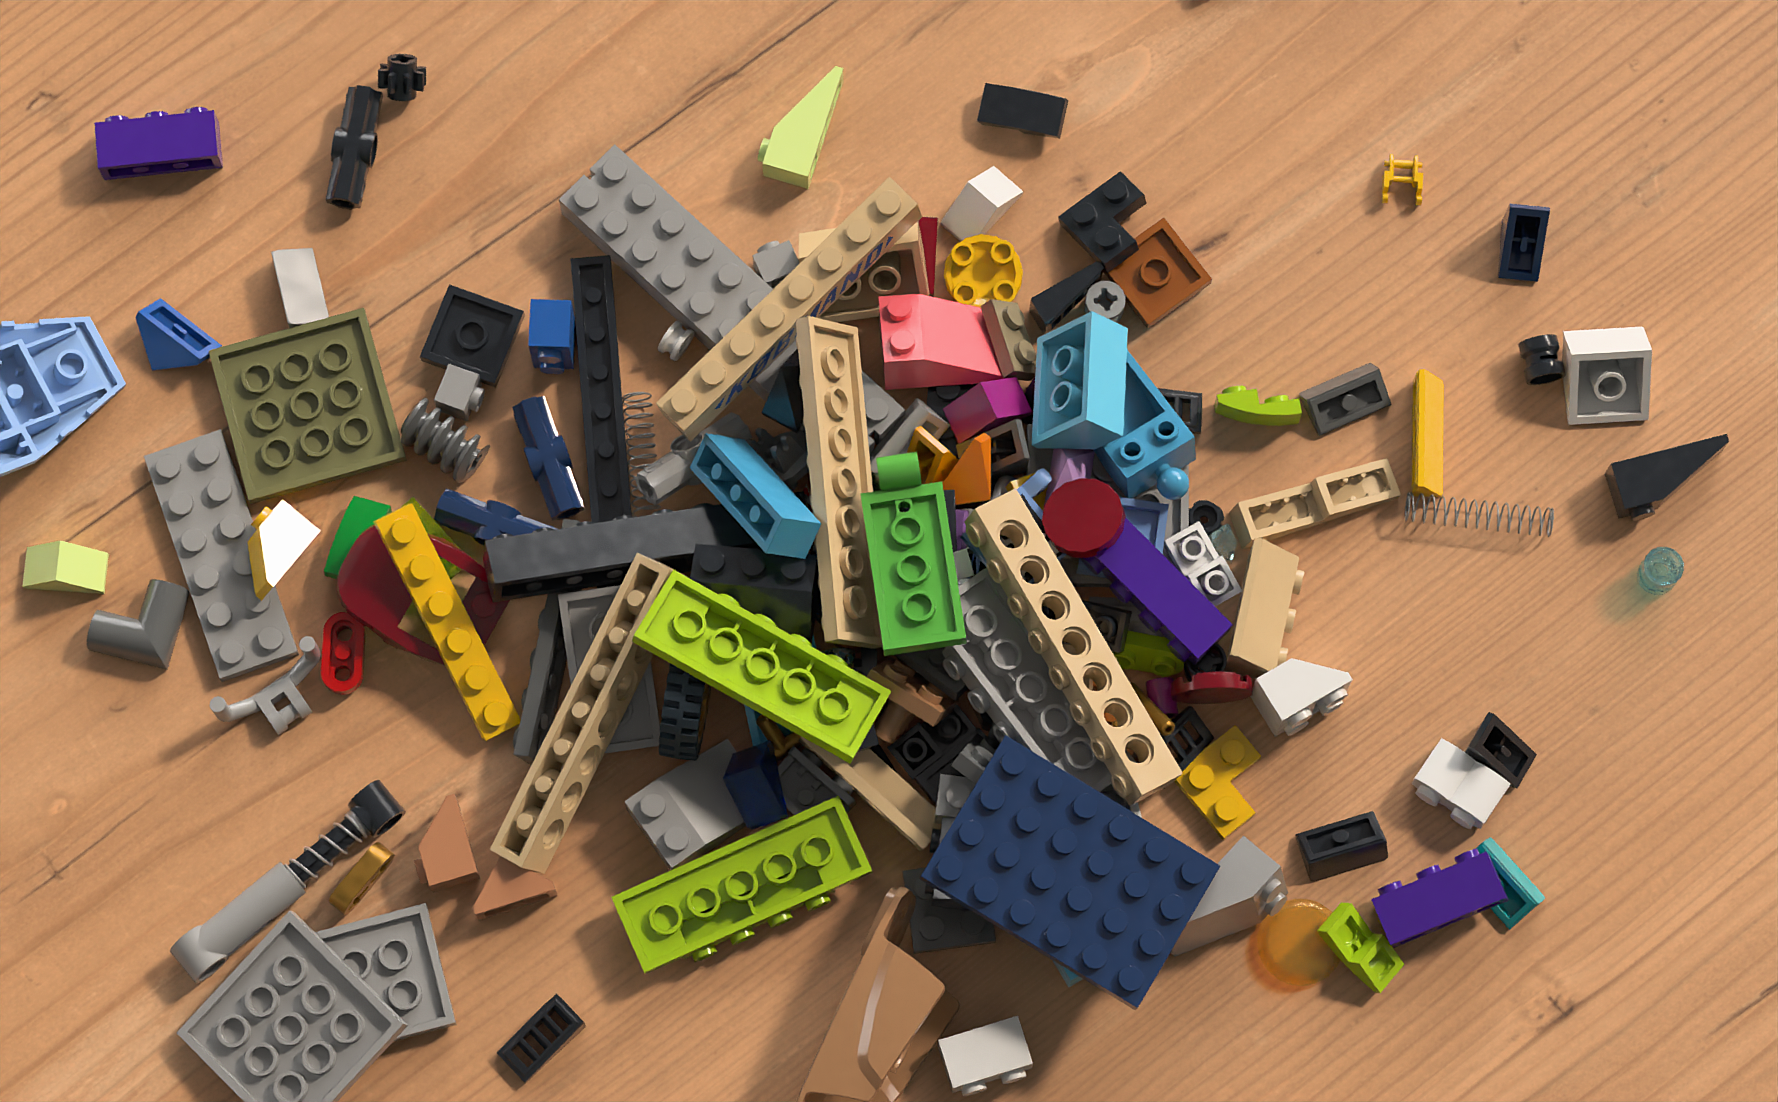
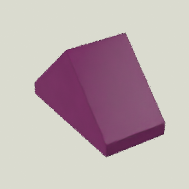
M1017 377L980 382L943 408L944 415L958 444L1015 419L1021 420L1033 415V411Z

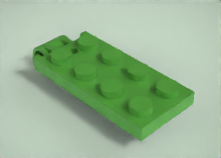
M917 452L877 457L876 462L881 491L860 493L884 656L967 644L942 481L929 484L921 483ZM903 507L909 508V511L907 512H901L899 510Z

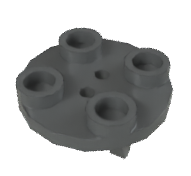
M757 428L755 433L758 437V442L752 439H747L746 442L793 492L798 485V480L809 472L807 466L806 431L799 430L798 433L789 431L772 437L765 429Z

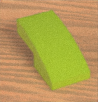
M1341 902L1317 930L1336 956L1375 993H1381L1404 966L1403 961L1383 934L1372 933L1352 903Z

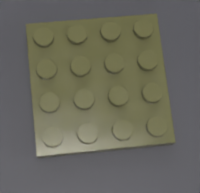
M364 308L208 350L250 504L407 461Z

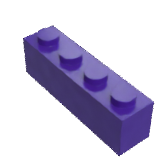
M1126 517L1123 532L1113 546L1109 549L1105 547L1102 551L1096 552L1097 555L1080 558L1084 565L1095 575H1098L1101 571L1103 572V575L1112 583L1109 588L1113 594L1124 604L1130 601L1141 612L1138 615L1141 622L1153 633L1159 630L1170 641L1167 644L1170 651L1182 662L1188 659L1195 665L1230 631L1233 625Z

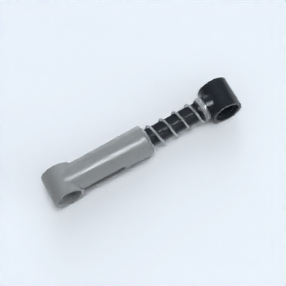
M380 780L373 781L360 790L348 803L350 810L345 814L344 820L341 823L334 822L333 829L325 836L319 835V841L313 846H305L304 853L297 859H289V865H283L281 862L276 864L206 923L194 927L175 942L170 952L195 983H200L213 975L226 963L228 956L306 893L304 891V888H306L305 883L312 877L318 878V872L325 866H333V860L341 853L348 854L347 848L356 841L362 842V839L364 837L367 838L370 834L375 838L379 837L401 820L406 811Z

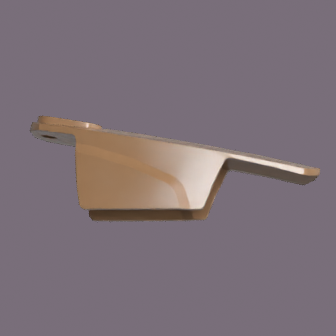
M900 886L898 890L891 888L886 894L863 942L861 949L862 958L823 1038L796 1102H896L960 1008L959 1001L945 989L944 984L928 969L899 948L916 904V897L909 889Z

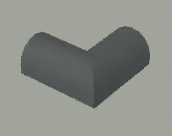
M151 579L138 619L102 610H97L94 613L88 631L87 648L89 651L168 670L190 592L180 585Z

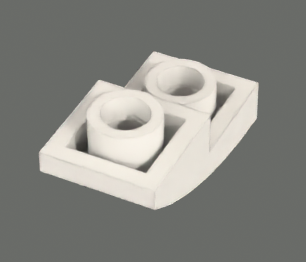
M1200 521L1164 540V547L1177 569L1214 606L1242 592L1223 555H1218Z

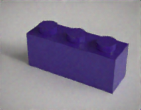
M192 107L186 109L184 113L171 115L163 111H154L145 114L142 118L133 119L116 115L107 117L105 122L94 123L98 169L104 180L223 168L220 126L214 110L208 111L204 107Z
M1477 849L1464 852L1454 858L1456 864L1441 870L1439 865H1434L1416 873L1418 880L1403 886L1401 881H1396L1379 888L1380 896L1371 900L1390 945L1396 948L1509 901L1487 851L1479 854Z

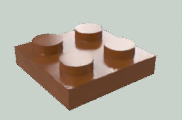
M1162 218L1134 238L1139 248L1136 253L1107 273L1103 270V273L1110 281L1121 287L1125 294V301L1147 329L1212 282L1210 275L1165 218Z

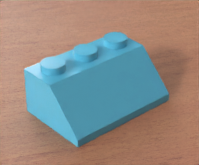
M1091 311L1037 338L1032 446L1051 449H1097L1123 437L1128 328Z

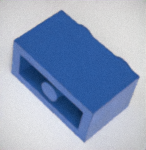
M531 299L528 347L533 367L540 368V371L546 374H562L564 369H574L576 322L571 300Z

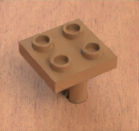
M890 657L870 670L867 678L891 691L888 697L889 702L874 727L876 735L889 743H893L897 735H904L915 715L934 726L951 714L960 700L957 699L955 702L897 657L896 659Z

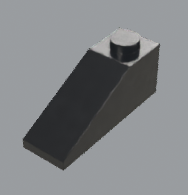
M1723 434L1611 463L1605 472V477L1618 519L1631 516L1632 521H1637L1654 515L1655 509H1658L1723 451L1729 442L1728 435Z

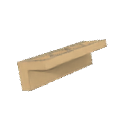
M802 736L798 740L804 747H807L820 758L824 765L835 775L837 774L843 778L859 797L919 851L923 850L931 841L932 828L940 829L941 824L934 823L936 808L871 749L857 752L850 764Z

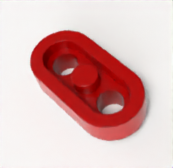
M338 612L332 615L326 621L323 628L321 677L326 687L331 692L339 695L350 694L357 690L362 683L364 674L365 628L347 612ZM343 629H349L353 632L352 637L348 641L338 639V634ZM340 669H348L350 671V677L347 680L339 681L336 679V674Z

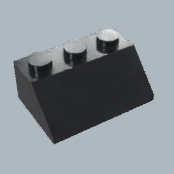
M706 544L695 545L690 579L717 594L731 596L743 609L754 615L762 614L767 616L779 629L790 635H800L812 644L820 593L818 587L817 554H807L806 558L803 559L768 554L762 549Z

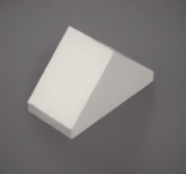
M993 166L967 182L942 219L941 225L960 242L967 237L979 234L985 235L1022 196L1023 191Z

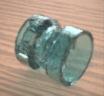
M1657 547L1652 549L1639 565L1637 580L1646 592L1653 595H1663L1669 592L1682 577L1684 562L1680 554L1674 549Z

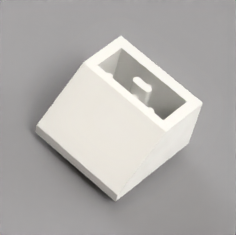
M1291 658L1258 677L1252 688L1253 695L1250 697L1275 737L1284 731L1288 736H1291L1309 724L1307 720L1313 714L1320 711L1325 716L1344 704L1342 700L1348 696L1347 690L1353 679L1348 672Z

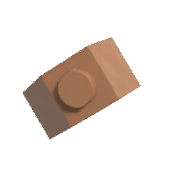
M455 794L448 795L418 846L421 859L414 860L420 883L428 882L433 893L480 879L459 802Z

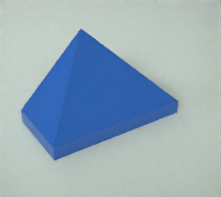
M161 298L138 311L135 317L152 371L198 365L210 357L208 350L222 347L220 343Z

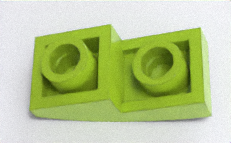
M1245 386L1225 388L1222 390V394H1217L1214 403L1215 413L1236 421L1256 425L1283 426L1299 424L1302 415L1299 398L1289 400L1287 395H1277L1264 400L1265 403L1259 404L1257 389L1246 390Z

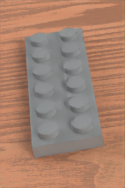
M221 429L145 455L144 458L220 680L223 682L299 655L276 586L269 591L262 601L255 596L247 541L255 533L256 529L251 526L253 520Z

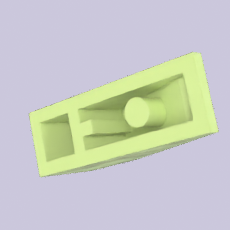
M835 66L774 127L771 138L763 139L757 159L763 162V176L809 189L843 84V68Z

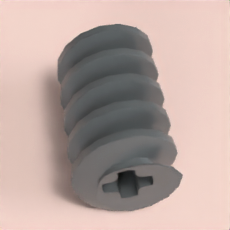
M423 398L405 419L401 428V442L405 446L415 444L414 451L416 454L424 455L428 453L427 460L430 464L434 465L441 462V471L445 474L454 471L453 479L457 483H462L470 478L479 468L489 451L490 445L485 446L481 450L478 449L481 438L478 434L468 441L465 440L468 427L463 425L454 432L451 429L455 418L450 416L441 423L438 420L442 409L437 407L428 414L426 409L429 400Z

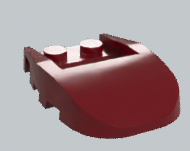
M375 524L368 527L354 542L337 575V594L342 606L349 615L364 627L367 626L380 636L385 643L429 662L445 666L437 648L398 628L413 600ZM427 533L439 557L475 576L462 603L483 645H485L510 600L493 603L485 568L453 543L442 537L439 538Z

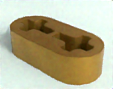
M380 842L374 843L336 887L329 898V903L344 915L350 913L387 870L395 854Z

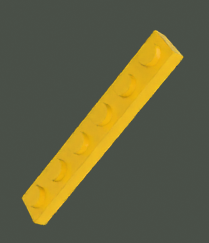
M409 503L373 521L482 739L487 741L520 724L521 719L413 504Z

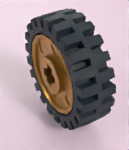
M670 663L661 715L659 755L697 761L706 725L711 686Z

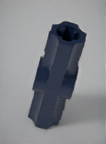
M545 396L522 400L513 406L512 409L519 432L522 434L526 446L523 449L535 482H539L552 521L573 517L585 509L578 485L571 471L573 465L562 435H558Z
M447 488L438 501L433 519L440 526L472 536L474 541L483 546L485 540H490L500 534L516 536L529 534L540 528L557 529L554 526L524 517L518 510L504 503L494 500H488L486 503Z

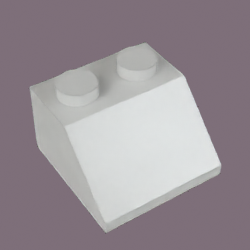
M1628 327L1563 331L1562 362L1566 374L1563 377L1568 424L1649 420L1652 348L1644 328Z

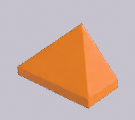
M985 432L973 439L942 483L943 490H955V505L991 500V437Z

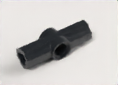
M361 85L348 87L341 126L337 127L334 133L331 149L333 165L326 201L338 208L349 210L361 208L368 169L372 168L375 162L378 145L376 129L383 94L371 87Z

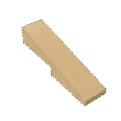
M1386 458L1316 477L1308 484L1238 502L1231 509L1229 515L1243 550L1252 547L1255 537L1270 541L1397 499L1401 496L1389 461Z

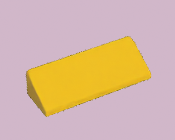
M1419 369L1413 379L1412 493L1413 496H1419L1422 493L1424 497H1430L1432 494L1434 497H1440L1443 494L1444 384L1439 377L1425 369Z

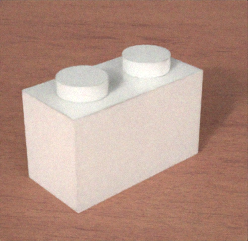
M1018 1016L938 1040L937 1046L952 1093L962 1091L963 1096L973 1095L986 1090L985 1083L1001 1078L1003 1084L1012 1083L1026 1078L1025 1071L1032 1069L1033 1062Z

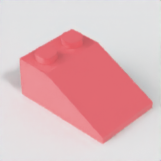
M922 294L878 297L885 390L977 384L985 381L1005 379L1003 378L980 307Z

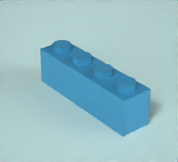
M705 433L690 469L765 553L805 559L813 541L816 539L815 537L821 522L745 439Z

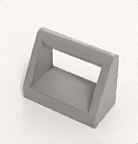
M916 398L905 411V415L871 452V471L878 475L877 457L906 453L915 428L923 427L938 441L950 425L923 401Z

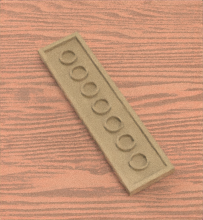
M806 316L795 319L797 331L796 346L799 353V383L803 396V425L806 430L807 466L811 484L810 503L813 515L821 522L814 545L817 551L818 587L821 593L823 615L821 623L825 642L871 649L881 648L883 644L860 493L873 492L858 328Z

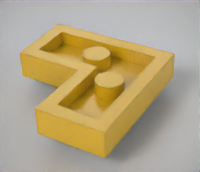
M1236 725L1205 748L1188 765L1183 774L1174 781L1223 841L1256 814L1231 782L1259 761L1261 755Z

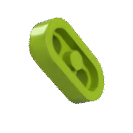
M1128 631L1124 651L1120 653L1112 651L1122 669L1145 671L1162 677H1168L1181 672L1185 662L1179 660L1167 646L1170 641L1167 638Z

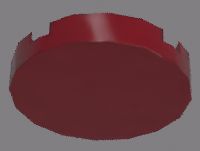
M1079 478L1064 483L1052 492L1044 505L1042 522L1047 538L1059 552L1070 557L1089 558L1097 555L1096 552L1102 551L1105 547L1109 549L1116 543L1124 529L1125 513L1119 495L1110 485L1097 479Z
M1236 672L1196 673V675L1192 676V682L1184 683L1182 677H1178L1171 682L1172 700L1179 703L1219 704L1243 700L1253 695L1251 677L1246 675L1241 680L1240 674H1236Z

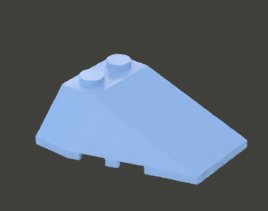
M90 316L39 319L38 323L15 324L14 321H1L0 477L35 464L126 386L120 371Z

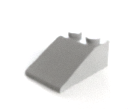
M728 739L698 755L697 761L689 760L657 778L625 801L627 811L670 871L704 856L775 806L757 779L750 774L745 766L746 764Z
M1243 836L1218 862L1220 865L1218 872L1170 953L1176 957L1259 924L1268 914L1270 916L1277 914L1286 903V895L1288 894L1281 866Z

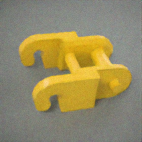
M1390 154L1389 161L1384 160V166L1388 167V171H1384L1382 176V203H1388L1389 186L1393 182L1412 183V187L1416 188L1415 205L1421 206L1423 173H1418V168L1422 169V163L1418 162V155L1414 156L1413 161L1394 160V155ZM1394 168L1412 169V177L1394 176Z

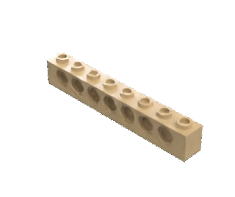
M1015 488L975 508L964 521L967 536L970 542L981 550L987 561V570L991 578L1002 586L1008 597L1007 603L1012 614L1023 622L1028 631L1031 647L1044 658L1049 667V676L1052 683L1065 694L1070 703V712L1073 719L1086 730L1091 739L1090 744L1094 755L1100 761H1104L1111 773V780L1118 795L1125 798L1129 806L1173 783L1183 772L1017 489ZM1000 536H1006L1011 539L1014 549L1003 545ZM1020 571L1030 573L1034 578L1035 584L1027 583L1022 578ZM1041 606L1050 608L1054 612L1056 620L1047 618L1043 614ZM1062 641L1073 645L1076 655L1067 653L1063 648ZM1083 677L1092 679L1097 686V691L1088 689L1083 682ZM1104 713L1113 715L1117 720L1118 727L1109 725L1104 718ZM1125 748L1131 749L1137 754L1139 763H1134L1127 758Z
M639 553L636 554L490 848L491 851L521 868L545 874L654 655L633 643L632 639L672 573V568Z

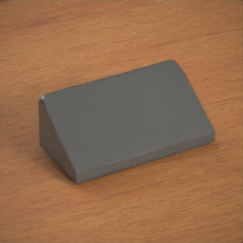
M1372 363L1365 364L1299 393L1304 408L1319 436L1392 405L1380 369Z

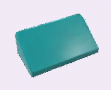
M1489 837L1476 849L1479 854L1487 851L1490 855L1509 901L1490 909L1510 930L1545 899V896L1494 839Z

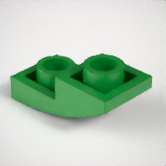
M353 496L332 543L324 568V575L326 577L337 579L339 569L358 536L365 529L374 525L373 521L391 513L390 505Z

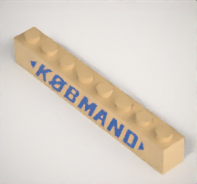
M888 177L656 402L662 414L691 442L796 340L795 319L806 316L819 318L922 218L918 204L891 177Z

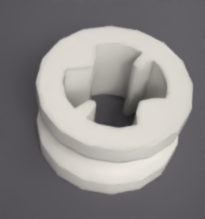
M678 320L675 321L661 339L658 351L661 353L669 352L671 354L670 359L677 361L690 345L695 332L692 329L683 330L682 323Z

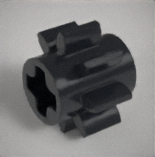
M393 54L388 56L387 64H380V69H378V88H387V97L389 99L411 101L417 97V91H424L426 67H417V57L410 54Z

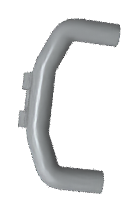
M309 636L303 637L299 642V647L304 655L285 675L252 697L228 705L222 697L217 696L211 699L210 709L223 722H231L262 710L277 734L280 735L288 729V724L300 716L303 719L312 713V710L296 686L320 660L321 652L315 640ZM287 696L291 703L277 711L273 705Z

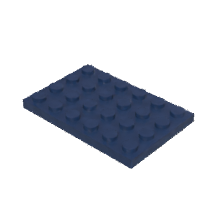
M1005 735L919 879L1136 1010L1218 872L1220 865Z

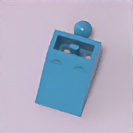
M1127 350L1123 437L1093 450L1106 472L1126 498H1134L1157 484V489L1164 498L1169 500L1180 499L1189 489V478L1181 468L1196 460L1195 436Z

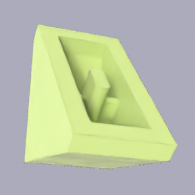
M61 540L27 547L22 587L25 589L105 594L109 554Z

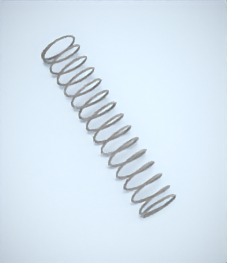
M633 392L628 393L622 397L623 403L626 406H628L624 409L623 412L625 415L629 416L624 421V423L627 426H629V428L626 429L625 433L626 435L630 436V438L626 441V444L631 447L630 449H628L627 454L633 457L628 461V465L634 467L629 471V475L634 477L629 484L635 488L630 492L631 496L636 498L631 502V505L635 508H638L632 512L633 517H637L634 515V512L640 509L653 510L661 508L660 505H648L644 507H637L633 505V502H635L636 500L646 499V497H638L632 494V492L637 490L638 487L632 485L631 482L635 480L638 476L631 475L630 472L637 468L645 469L646 467L644 466H649L651 464L633 466L630 464V461L635 458H654L657 455L651 453L633 456L629 454V451L631 449L653 448L656 446V444L646 443L636 446L628 444V441L632 438H651L654 437L655 434L644 433L635 436L630 435L627 433V431L633 427L650 428L653 427L654 424L642 423L637 425H629L626 423V421L632 417L648 418L652 417L654 414L639 413L635 415H629L625 412L628 408H646L651 407L653 404L647 402L628 405L624 401L638 402L648 400L652 397V395L647 392ZM642 394H648V395H650V397L644 398V399H638V400H629V399H627V398H629V397L636 396V395H642Z
M1408 492L1405 505V521L1408 520L1411 496L1412 522H1414L1418 502L1422 495L1423 524L1425 523L1431 497H1433L1434 525L1436 523L1439 505L1441 499L1443 498L1444 526L1447 522L1451 502L1454 499L1455 527L1457 526L1460 508L1464 500L1465 528H1467L1471 507L1473 505V502L1475 501L1476 529H1478L1483 504L1486 503V530H1488L1492 510L1496 503L1497 532L1499 531L1505 505H1507L1508 533L1510 532L1511 521L1516 506L1518 507L1519 518L1518 534H1520L1523 516L1527 507L1529 510V535H1531L1533 519L1537 508L1539 509L1540 515L1539 536H1541L1543 523L1548 509L1550 511L1547 526L1548 537H1550L1552 533L1554 520L1553 508L1550 509L1548 507L1545 510L1542 519L1541 509L1539 506H1537L1533 512L1531 519V510L1528 505L1525 506L1522 512V516L1520 517V507L1518 504H1515L1510 516L1509 505L1506 502L1502 507L1499 517V506L1496 501L1493 503L1489 514L1488 503L1486 500H1484L1481 504L1478 514L1477 501L1474 499L1470 504L1467 515V502L1465 498L1461 500L1457 511L1456 499L1452 497L1450 499L1446 512V501L1444 496L1440 497L1436 509L1435 497L1433 496V494L1430 495L1425 509V499L1424 495L1421 493L1418 496L1414 510L1413 493Z

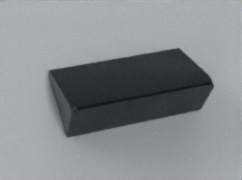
M1373 811L1295 834L1307 874L1312 882L1378 863L1388 858L1387 840Z

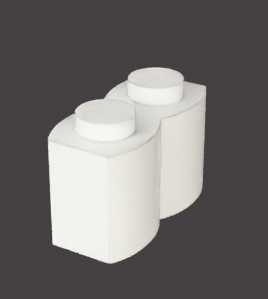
M1441 738L1415 776L1412 785L1417 788L1416 795L1432 806L1440 803L1452 811L1450 817L1467 829H1471L1472 826L1481 829L1509 788L1510 783L1490 768L1475 761L1455 745Z

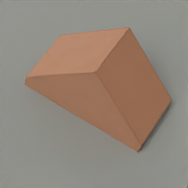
M500 856L473 908L475 915L480 921L558 895L553 881L531 870L521 868Z

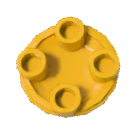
M979 234L967 237L953 247L945 261L944 280L947 291L955 302L976 307L982 306L991 299L1012 302L1021 288L1023 269L1020 258L1010 242L1002 240L997 236Z

